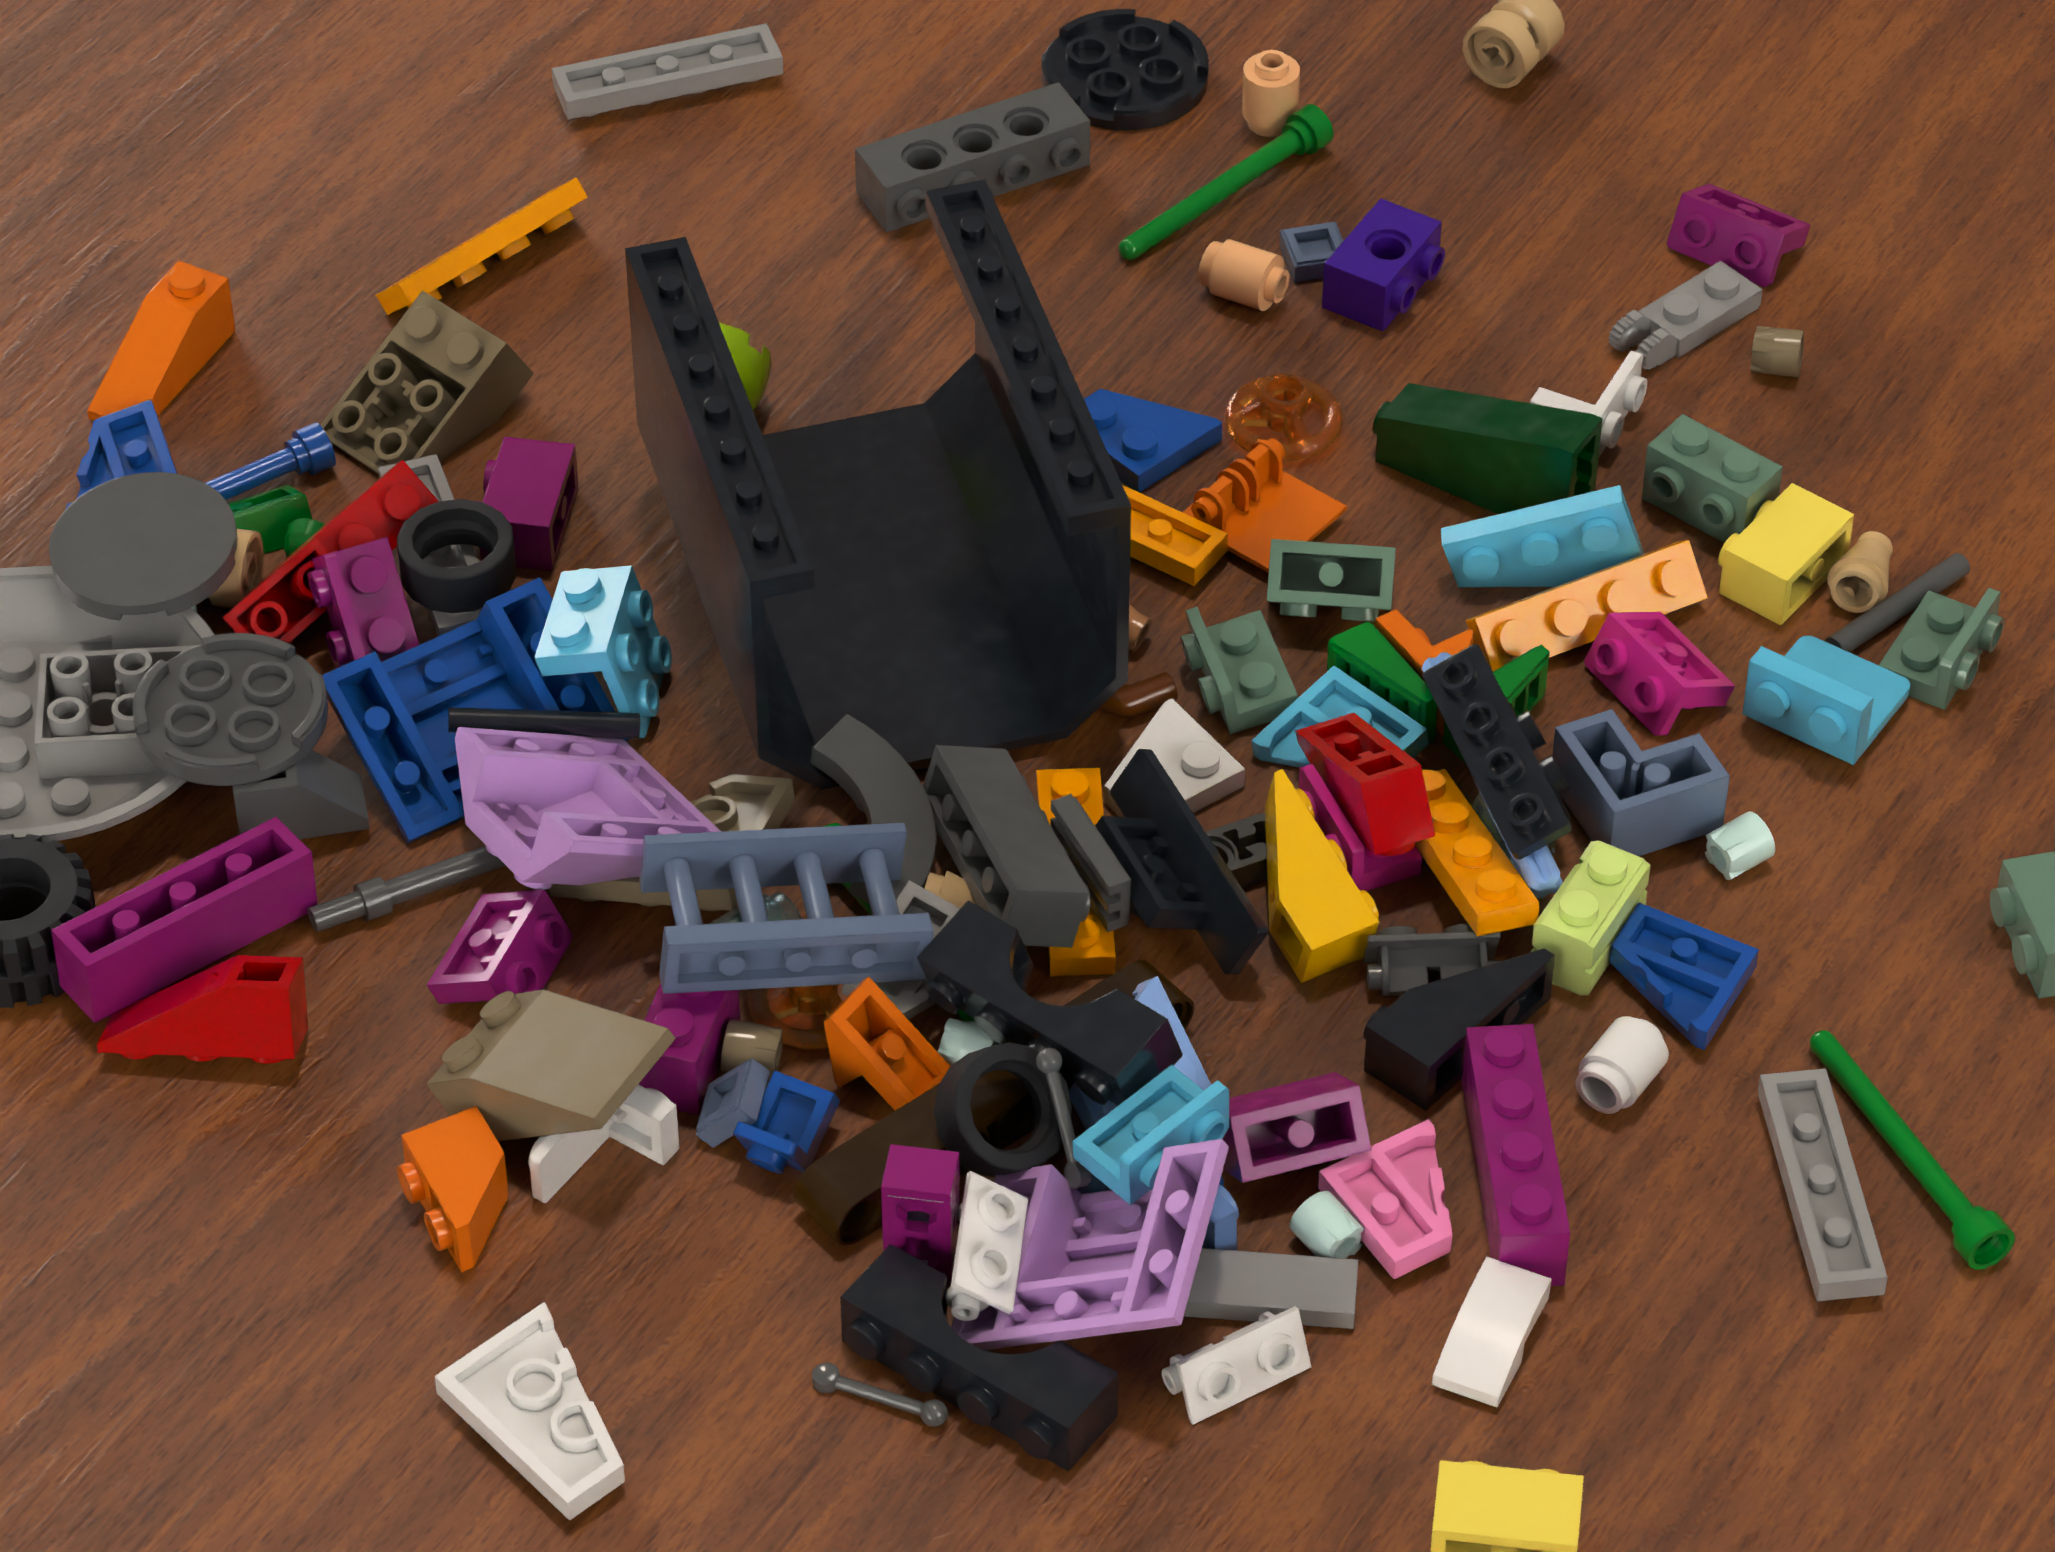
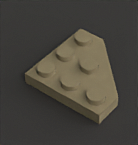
M731 774L709 783L710 794L690 803L721 832L779 829L795 801L792 778ZM640 876L585 885L552 884V887L549 889L551 897L577 898L585 902L603 900L638 903L647 907L658 905L671 906L668 892L641 893L639 885ZM734 888L695 890L699 909L733 911L737 904Z

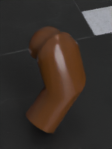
M1163 672L1131 685L1124 684L1098 709L1129 718L1161 707L1165 701L1171 698L1176 701L1178 698L1177 688L1170 674Z

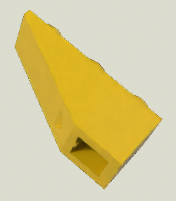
M1283 769L1274 772L1265 804L1269 932L1298 979L1303 983L1363 958L1368 935L1376 934L1379 925V913L1370 894L1365 890H1359L1349 875L1346 860L1340 846L1333 839L1327 840L1315 821L1313 806L1306 793L1302 789L1294 788Z

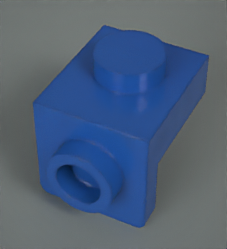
M774 1070L764 1092L757 1122L748 1125L738 1121L733 1135L748 1150L745 1158L751 1163L777 1174H783L786 1166L804 1172L814 1161L840 1099L833 1092Z

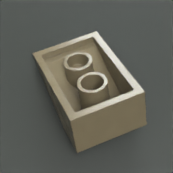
M547 990L517 994L507 991L491 999L480 1011L482 1019L468 1036L459 1039L445 1051L442 1056L444 1064L427 1082V1085L450 1116L477 1106L497 1141L597 1130L604 1127L676 1038L666 1027Z

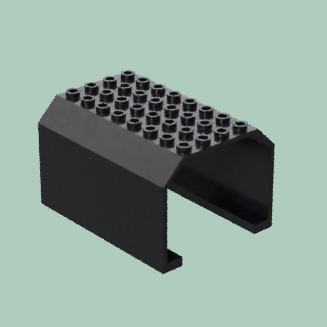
M986 180L926 191L927 213L975 321V353L925 403L766 435L761 433L686 237L625 248L638 428L759 759L821 789L840 785L823 771L810 764L812 749L846 714L880 735L905 759L913 770L929 767L935 745L1012 750L1067 738L1128 681L1131 503Z

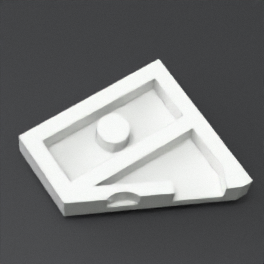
M1171 698L1162 704L1105 784L1104 803L1118 817H1124L1111 797L1110 790L1138 749H1151L1193 813L1244 787L1245 768Z

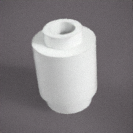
M1628 1016L1617 1018L1579 1063V1075L1576 1077L1575 1085L1581 1098L1593 1109L1606 1114H1613L1620 1109L1633 1105L1668 1061L1669 1052L1661 1032L1656 1026L1644 1019Z

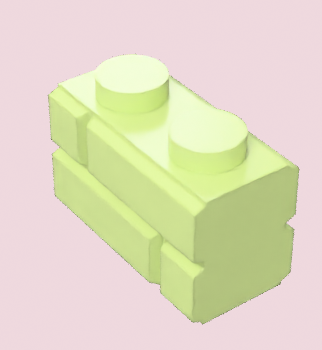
M1599 840L1590 842L1579 858V864L1574 865L1533 927L1532 945L1534 948L1531 952L1545 948L1555 955L1553 985L1580 996L1590 994L1610 964L1611 944L1637 904L1640 902L1646 905L1647 891L1645 889L1649 882L1650 864L1644 858Z

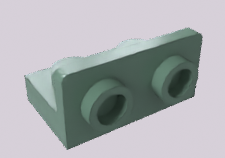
M1988 588L1976 608L1928 590L1878 666L1907 678L1910 682L1909 697L1945 710L1958 688L1966 691L1971 686L1976 676L1980 655L1983 650L1992 652L1999 642L2005 624V618L1998 615L2001 592Z
M1198 607L1185 610L1190 633L1180 636L1187 663L1191 671L1202 668L1205 677L1199 678L1198 683L1209 714L1220 711L1230 735L1273 721L1298 698V694L1261 610L1209 627L1205 626Z

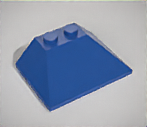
M540 577L486 601L476 620L381 662L374 651L322 675L325 682L327 699L407 845L465 818L455 745L456 733H448L449 707L615 712L593 672L552 676L541 675L535 661V654L553 599ZM616 738V739H624L626 742H628L630 738Z

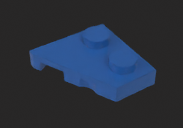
M1099 389L1084 398L1120 481L1139 493L1222 441L1223 423L1217 418L1104 389Z
M151 399L94 420L88 438L90 448L87 454L82 457L76 475L81 485L77 498L102 483L122 476L145 472L178 474Z
M1639 902L1611 944L1609 962L1695 1047L1705 1050L1756 969L1759 949Z

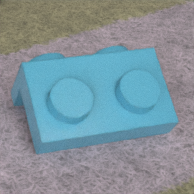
M1170 1065L1073 1140V1158L1125 1202L1132 1205L1148 1191L1153 1190L1164 1147L1211 1141L1224 1137L1229 1129V1089L1220 1081H1215L1203 1090L1176 1067Z

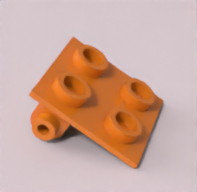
M1273 438L1256 441L1251 446L1250 453L1245 456V459H1235L1230 463L1228 468L1223 469L1217 475V481L1209 488H1201L1196 492L1194 503L1183 511V513L1228 533V551L1269 573L1271 539L1311 542L1347 511L1345 504L1284 472L1283 458L1285 457V449L1278 440Z

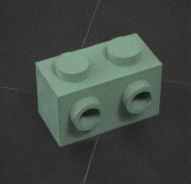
M1682 414L1647 445L1642 499L1725 543L1733 533L1740 534L1753 522L1756 513L1767 500L1774 501L1779 496L1783 466Z
M1271 539L1267 601L1280 603L1279 615L1316 617L1317 606L1342 607L1341 619L1375 622L1376 618L1379 617V610L1392 611L1396 548Z

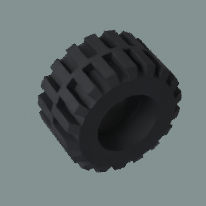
M14 834L0 835V1008H14L15 1002L27 1001L28 1006L42 1003L41 997L52 994L54 997H58L65 993L59 984L51 930L96 907L91 878L88 869L83 867L82 859L75 852L66 853L65 845L56 840L46 844L42 843V838L39 835L27 834L24 839H14Z

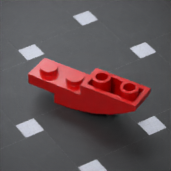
M404 460L399 461L305 541L221 619L233 633L264 635L290 643L327 610L326 607H317L311 593L308 573L315 571L313 558L388 537L391 550L393 551L397 547V536L404 522L419 509L439 501Z

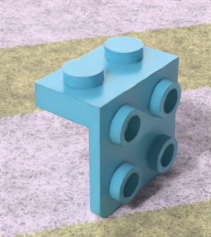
M632 565L597 569L583 568L575 571L561 572L535 654V661L541 675L552 676L602 671L618 712L640 713L639 738H645L651 717L656 716L659 710V689L663 675L670 671L672 664L670 643L666 636H660L653 619V603L649 592L641 589Z
M1802 636L1785 656L1761 646L1750 659L1742 714L1854 765L1908 698L1910 682L1899 674L1814 636Z

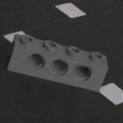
M1057 82L856 148V193L887 233L930 218L926 210V191L986 180L992 196L995 197L1090 165V120L1062 85Z

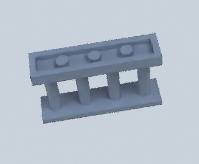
M905 823L644 835L639 883L641 893L668 892L676 926H664L659 971L663 994L860 983L868 976L874 982L926 980L927 978L917 957L933 939L934 930L929 913L900 914L891 880H900L907 834ZM864 881L873 916L835 918L826 884ZM799 885L807 919L769 921L761 887ZM734 888L742 922L703 924L695 890Z

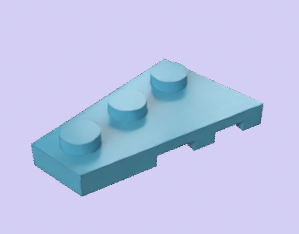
M1620 485L1441 528L1442 547L1458 587H1556L1644 554Z

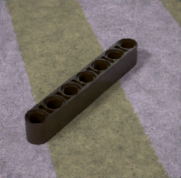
M1137 960L1063 1005L1073 1006L1088 1003L1108 994L1116 988L1135 999L1132 993L1138 984L1158 976L1184 1030L1189 1025L1195 1009L1194 1002L1146 960ZM1008 1040L1006 1043H1014V1042L1011 1041V1040ZM997 1070L988 1072L977 1080L972 1090L970 1108L974 1125L987 1143L1003 1150L1033 1131L1035 1110L1032 1097L1019 1078L1010 1072ZM1059 1070L1067 1082L1069 1091L1075 1081L1072 1077ZM939 1084L819 1158L807 1167L799 1177L793 1194L795 1202L838 1243L852 1245L882 1227L881 1185L890 1144L948 1151L939 1138L934 1116L936 1093ZM959 1163V1176L961 1177L970 1170Z

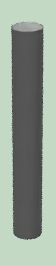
M1954 553L1826 638L1825 642L1847 652H1852L1915 610L1928 590L1939 594L1970 572L1968 560L1962 554Z

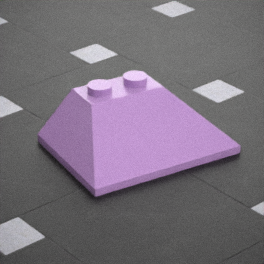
M458 727L455 745L465 824L486 845V850L498 857L514 873L515 880L527 887L546 890L550 889L552 884L585 885L639 877L644 835L721 832L624 739Z
M1222 1139L1164 1147L1153 1190L1148 1191L1132 1205H1129L1112 1190L1081 1194L1077 1189L1069 1187L1068 1180L1052 1164L1032 1167L1031 1169L1008 1175H996L995 1183L1028 1198L1014 1309L1012 1313L1008 1314L989 1305L979 1312V1316L975 1320L962 1321L954 1317L951 1328L968 1343L983 1350L1181 1325L1229 1146Z

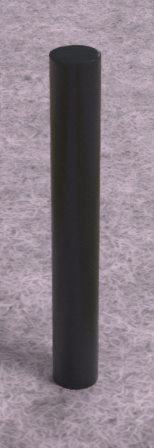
M449 707L448 733H456L458 727L586 737L639 738L640 713Z

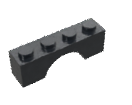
M969 900L917 957L929 982L926 986V991L940 1007L952 1014L962 1010L972 1016L977 1025L998 1043L1005 1044L1008 1040H1011L1016 1044L1032 1047L1039 1052L1044 1048H1055L1062 1056L1060 1071L1072 1077L1079 1089L1098 1104L1105 1105L1108 1101H1111L1119 1106L1170 1065L1174 1066L1183 1056L1168 1019L1117 988L1096 1000L1073 1006L1046 1004L1026 994L1027 984L1034 965L1018 930Z
M890 1244L840 1297L842 1341L847 1343L860 1357L867 1360L875 1359L901 1374L917 1390L925 1393L932 1392L960 1408L964 1415L974 1423L982 1426L989 1425L1017 1441L1031 1456L1038 1459L1046 1458L1069 1472L1118 1416V1372L1061 1340L1043 1349L1023 1354L994 1353L968 1343L947 1322V1275Z

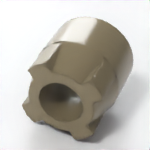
M1756 326L1752 345L1751 372L1798 378L1803 356L1804 330Z
M730 1019L723 1042L721 1071L729 1072L753 1058L770 1070L768 1079H771L774 1070H778L780 1058L782 1057L783 1028Z

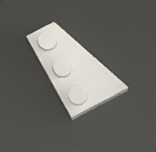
M545 1302L434 1376L437 1395L569 1521L625 1482L624 1464L594 1402L589 1401L580 1383L576 1365L567 1347H563L554 1329V1321Z

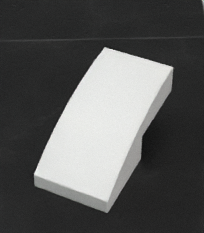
M1486 1257L1449 1333L1433 1374L1432 1385L1497 1408L1522 1363L1525 1341L1549 1299L1552 1279Z

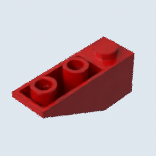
M237 955L112 1014L97 1042V1053H120L121 1056L128 1059H145L153 1055L185 1056L189 1060L199 1062L211 1061L219 1057L250 1058L254 1062L262 1064L295 1059L308 1031L303 957Z

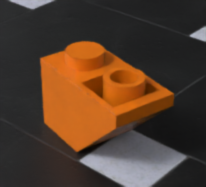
M477 1106L402 1134L405 1163L397 1166L399 1182L407 1200L411 1204L420 1201L426 1211L424 1213V1221L433 1245L438 1251L448 1249L461 1272L474 1268L509 1197L504 1151Z

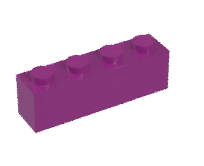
M274 817L53 928L51 933L60 987L96 1023L308 914L307 909L309 907L318 905L312 852L277 817Z
M1533 1024L1466 1027L1462 1085L1491 1258L1551 1278V1286L1565 1285L1570 1228Z

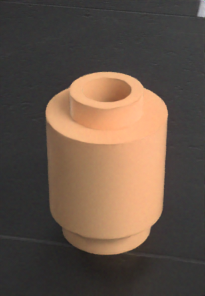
M1266 50L1250 57L1243 67L1242 115L1251 131L1265 137L1280 136L1283 126L1286 125L1287 117L1297 111L1299 105L1300 67L1295 59L1281 51Z
M1231 239L1226 240L1224 243L1219 241L1211 242L1202 256L1198 272L1199 283L1209 287L1212 295L1260 311H1266L1273 303H1279L1283 299L1290 279L1289 271L1284 269V259L1281 255Z

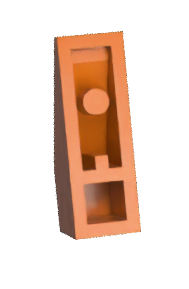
M178 261L145 296L87 410L88 418L94 421L100 417L150 399L159 416L236 331L229 279Z

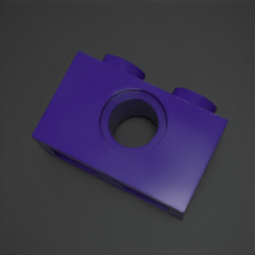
M1380 198L1325 261L1322 308L1384 331L1399 312L1404 314L1408 311L1414 301L1416 292L1426 280L1432 281L1439 274L1445 258V249L1440 247L1442 222Z

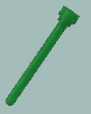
M1306 104L1287 117L1286 125L1283 126L1280 136L1124 238L1118 247L1119 254L1126 260L1136 259L1292 154L1302 155L1306 153L1312 155L1333 140L1334 131L1329 118L1316 105Z
M1826 1030L1815 1032L1810 1038L1812 1052L1953 1223L1951 1229L1954 1235L1953 1245L1963 1259L1975 1270L1988 1268L2001 1261L2010 1252L2015 1242V1234L1997 1212L1986 1210L1981 1206L1974 1207L1835 1036Z

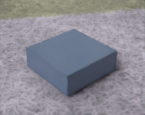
M1336 222L1280 230L1279 247L1294 283L1323 278L1324 263L1343 242V238Z
M752 1058L708 1085L698 1120L696 1136L714 1148L734 1136L733 1132L738 1121L748 1125L757 1122L770 1070Z

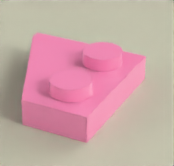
M1429 1119L1371 1146L1372 1151L1349 1156L1319 1171L1318 1189L1320 1191H1330L1364 1228L1361 1233V1241L1393 1279L1451 1252L1453 1234L1449 1210L1445 1207L1444 1203L1445 1186L1441 1167L1438 1168L1435 1150V1127Z

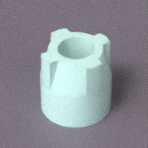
M1751 811L1740 815L1705 835L1707 838L1706 858L1710 864H1713L1724 875L1726 880H1731L1773 857L1775 854V842L1769 828L1757 814Z
M949 1018L944 1026V1033L937 1052L952 1066L968 1053L1000 1045L1001 1043L989 1037L977 1025L976 1021H960Z
M1321 1191L1309 1197L1299 1206L1290 1220L1289 1227L1291 1231L1316 1257L1346 1259L1348 1256L1354 1255L1362 1246L1360 1241L1364 1228L1330 1191Z

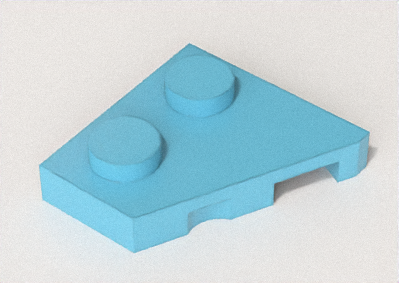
M1335 666L1331 667L1251 740L1253 755L1259 760L1299 768L1310 765L1297 742L1295 730L1354 712L1412 758L1417 756L1429 744L1427 728Z

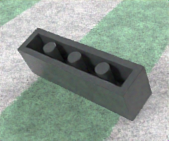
M935 745L923 787L932 807L935 828L978 906L1016 928L1025 946L1072 948L1080 922L1085 921L1089 914V888L1082 881L1068 856L1066 848L1062 846L1047 820L1045 812L1039 807L1027 786L1024 776L1020 774L1008 751L998 748Z

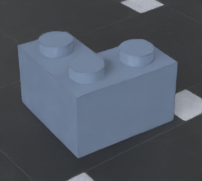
M1613 709L1555 727L1552 756L1570 787L1569 790L1561 793L1560 796L1591 841L1599 840L1634 855L1641 856L1709 834L1723 826L1730 775L1700 733L1642 751Z

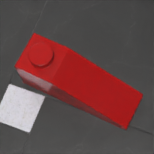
M1353 712L1295 730L1297 742L1309 763L1315 766L1361 843L1374 855H1401L1414 849L1416 842L1435 836L1421 764Z

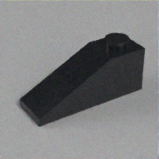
M1544 948L1409 989L1391 1006H1382L1376 1010L1368 1020L1363 1034L1366 1040L1364 1071L1427 1111L1462 1079L1466 1027L1522 1025L1551 999L1555 955Z

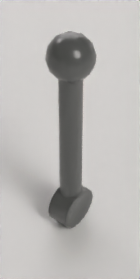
M1044 1048L1037 1054L1036 1065L1047 1078L1068 1162L1064 1167V1177L1068 1180L1069 1187L1072 1189L1086 1187L1090 1184L1092 1175L1090 1171L1073 1158V1140L1076 1138L1059 1075V1070L1062 1066V1056L1055 1048Z
M821 1363L812 1371L813 1386L820 1393H832L839 1389L919 1415L923 1422L930 1427L940 1426L947 1420L948 1409L940 1400L932 1399L924 1403L841 1376L837 1366L832 1363Z

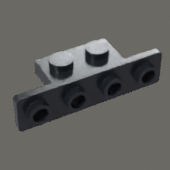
M1473 644L1426 670L1423 673V678L1514 858L1520 860L1570 833L1572 830V825L1569 821L1571 816L1560 796L1561 793L1569 790L1570 787L1552 755L1543 760L1541 759L1536 749L1547 744L1544 736L1529 710L1519 715L1516 714L1480 647L1477 644Z
M1138 749L1110 790L1111 797L1124 817L1101 816L1095 827L1130 877V900L1134 905L1136 914L1145 922L1147 927L1197 930L1225 974L1238 975L1267 936L1268 928L1151 749Z

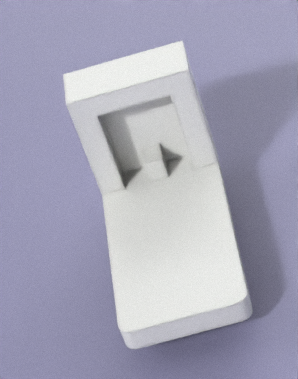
M1632 350L1629 352L1595 405L1541 387L1538 388L1530 403L1591 413L1603 418L1599 449L1600 457L1605 447H1615L1623 429L1625 416L1629 411L1637 412L1644 400L1648 381L1647 378L1641 377L1643 354Z
M637 1085L602 1129L540 1136L533 1145L528 1158L532 1196L543 1203H547L609 1137L664 1166L680 1149L676 1104L672 1103L663 1093L656 1089Z

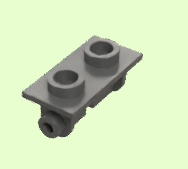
M1469 924L1447 927L1443 933L1418 934L1415 928L1408 926H1394L1382 929L1378 932V935H1368L1363 956L1364 963L1378 962V964H1367L1368 990H1380L1381 997L1400 996L1411 988L1428 984L1427 971H1439L1441 980L1497 963L1499 960L1487 959L1495 957L1500 940V932L1476 936Z

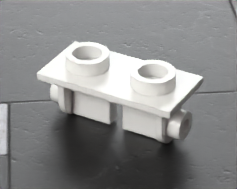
M972 1171L967 1173L963 1202L958 1209L960 1225L951 1287L946 1293V1303L951 1308V1314L962 1321L975 1320L979 1316V1312L989 1305L1008 1314L1013 1312L1028 1198Z
M1294 1306L1277 1315L1269 1311L1259 1315L1258 1321L1223 1337L1224 1340L1215 1345L1210 1343L1185 1356L1177 1354L1171 1357L1170 1366L1162 1369L1161 1373L1164 1384L1171 1394L1175 1395L1183 1391L1189 1422L1194 1425L1311 1368L1299 1308Z

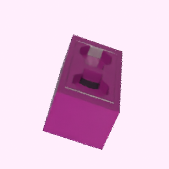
M890 1144L881 1185L883 1251L892 1244L947 1275V1282L951 1283L960 1225L958 1218L960 1206L959 1152Z

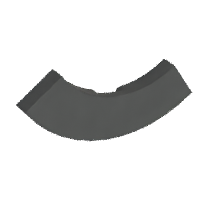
M846 714L813 747L810 764L835 780L848 793L858 809L865 812L868 825L905 823L907 834L900 880H891L897 900L909 880L925 888L929 872L932 869L936 845V829L932 807L923 785L905 759L880 735ZM864 881L851 882L849 893L869 903Z

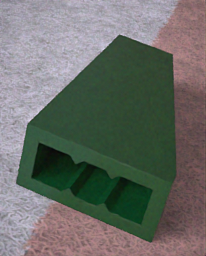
M1408 383L1392 402L1386 401L1383 403L1375 416L1372 428L1373 434L1377 435L1375 461L1496 514H1502L1595 491L1603 418L1591 413Z

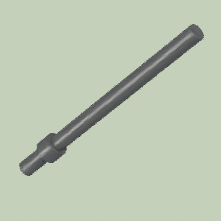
M486 846L386 881H383L378 876L355 884L353 886L354 892L309 907L307 909L309 920L315 932L362 916L365 921H370L392 913L393 905L506 865L498 857L490 854L486 850Z

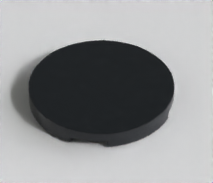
M1112 9L1094 12L1067 23L1059 29V36L1049 45L1045 54H1042L1041 59L1042 86L1045 87L1059 82L1088 117L1090 125L1104 129L1140 130L1172 122L1191 111L1199 103L1208 85V54L1199 37L1176 20L1167 24L1150 18L1137 17L1136 9Z

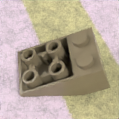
M421 291L321 423V426L332 445L379 474L378 467L395 464L401 460L408 461L437 454L439 461L442 462L499 421L534 373L506 342L426 292Z

